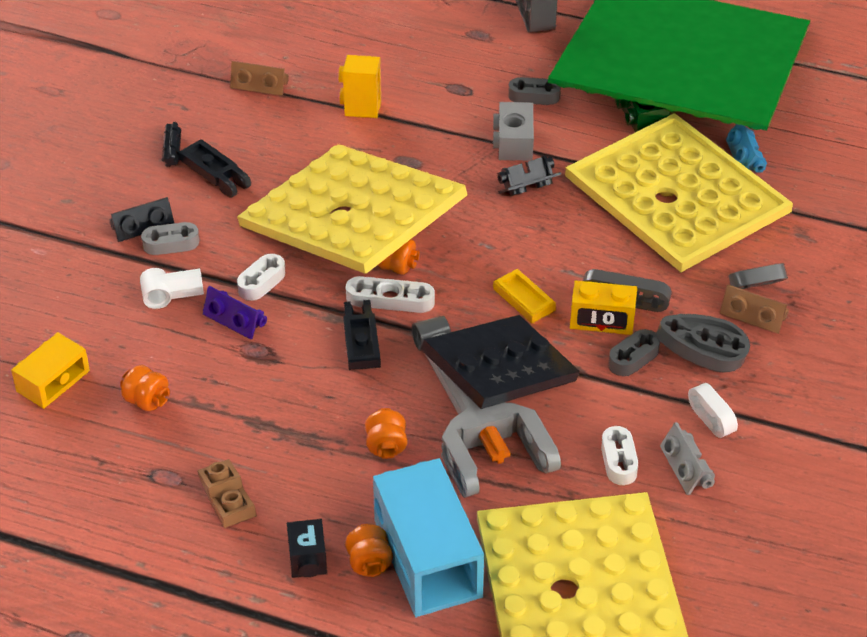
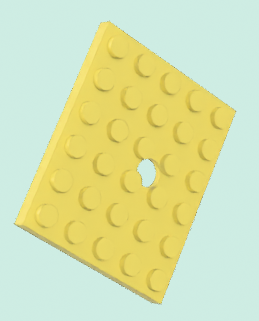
M675 113L567 166L565 170V176L680 272L687 270L792 212L793 203ZM658 193L663 196L675 195L677 200L672 203H664L657 200L655 196Z
M338 144L331 147L320 158L312 161L299 173L292 175L282 185L271 190L261 200L251 204L237 218L241 227L367 274L466 197L467 191L466 186ZM339 207L351 208L348 212L346 210H337L330 214L334 209Z
M647 492L477 511V522L500 637H688ZM569 580L577 585L578 590L576 596L563 599L559 593L551 591V586L556 581Z

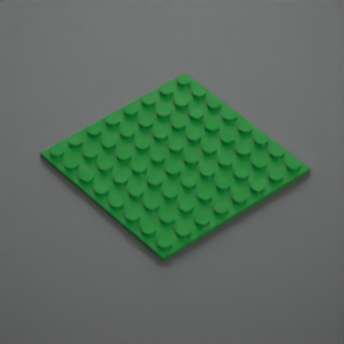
M595 0L549 75L548 83L557 84L562 88L570 87L583 90L589 94L607 95L617 100L634 101L644 106L652 105L666 108V110L671 112H684L698 118L716 119L725 124L734 123L747 126L753 130L767 131L811 20L714 0Z

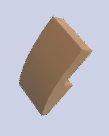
M229 459L212 463L208 467L197 470L204 490L224 528L257 516L255 505L242 486L241 476Z

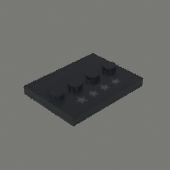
M520 315L424 339L421 350L480 409L575 382L580 372Z

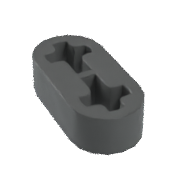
M518 77L509 82L508 96L513 102L553 105L560 100L561 87L557 84L548 83V79Z
M784 263L742 270L728 275L730 285L740 289L774 284L788 279Z
M647 329L638 330L614 346L609 354L608 366L610 371L618 376H629L655 359L659 353L660 346L656 332Z

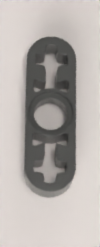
M598 269L587 271L582 280L637 286L635 308L654 312L666 310L672 295L671 288L664 282Z

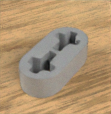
M190 222L148 227L141 235L143 249L147 254L151 255L190 251L195 249L200 242L198 228Z

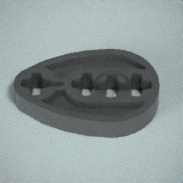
M698 314L665 316L662 318L656 332L658 340L671 351L698 366L716 372H732L739 369L744 364L750 350L749 339L742 329L727 320Z

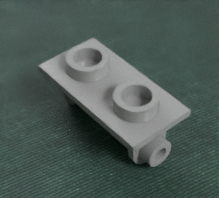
M675 422L660 445L664 455L687 495L691 494L695 486H702L705 489L710 488L715 483L714 472L710 470L704 459H699L702 454L694 442L693 435L685 430H681L679 424Z

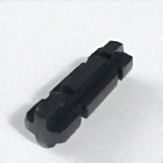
M177 122L165 125L162 161L165 162L166 167L177 165L179 162L178 152H180L181 128L178 127Z

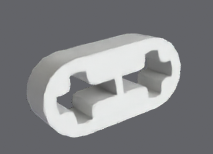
M266 254L255 261L237 279L239 296L250 301L263 297L285 277L284 259L277 254Z
M703 383L689 390L688 399L692 409L716 437L722 438L737 431L738 423L734 412L708 383Z
M612 426L607 428L603 432L601 445L607 476L610 481L617 485H629L635 481L638 472V458L633 437L630 431L624 427ZM614 441H618L619 445H621V449H616V444ZM618 462H623L625 471L621 470Z

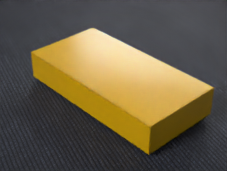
M518 269L493 281V289L531 324L556 311V302Z

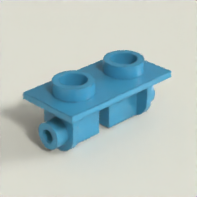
M736 124L729 131L726 138L733 158L749 170L757 173L763 172L766 169L767 161L761 151H758L759 146L755 139L754 131L746 128V126Z

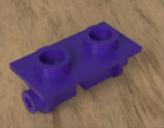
M208 286L203 315L249 339H253L255 328L258 326L263 327L267 322V316L264 315V311L256 310L228 296V293L225 291H219Z

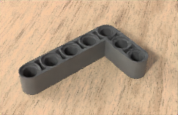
M516 0L528 33L555 30L557 0Z

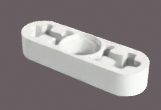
M357 276L349 279L346 283V299L351 301V305L362 307L363 300H370L371 308L425 313L430 311L435 305V290L430 284L424 282ZM393 291L396 292L398 295L392 298H388L383 296L382 294H384L385 292Z

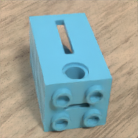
M440 458L419 462L416 465L394 471H386L373 476L375 523L387 533L388 543L393 553L392 563L414 616L419 617L483 598L484 552Z

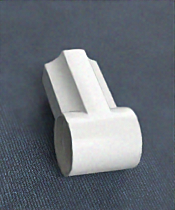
M150 268L140 276L143 302L151 309L164 308L170 303L171 299L204 294L200 268L166 273L163 269Z

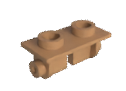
M231 61L230 88L283 96V87L287 85L289 75L284 73V68Z
M731 285L726 287L720 309V314L777 334H779L782 322L786 320L789 312L787 304Z

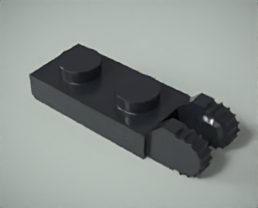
M202 139L178 152L180 161L213 185L219 186L222 193L231 198L237 195V188L234 182L243 189H247L252 183L248 174L240 169L238 164Z
M363 300V314L353 315L351 301L344 302L345 316H343L349 370L381 367L375 313H372L370 300Z

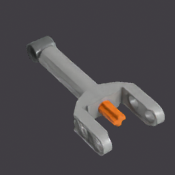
M445 316L412 324L413 340L419 351H422L421 347L424 339L451 332ZM426 355L458 413L450 421L442 435L441 458L464 498L476 495L480 491L477 466L467 449L483 445L492 462L496 461L497 464H501L504 462V458L510 457V451L503 439L511 437L512 433L515 432L518 434L539 471L547 474L561 468L558 449L535 410L515 403L505 402L480 409Z

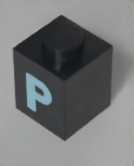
M322 519L286 522L292 578H309L327 574Z

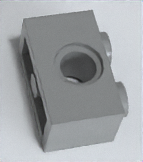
M499 102V113H494L493 130H499L493 131V148L499 149V160H533V103Z

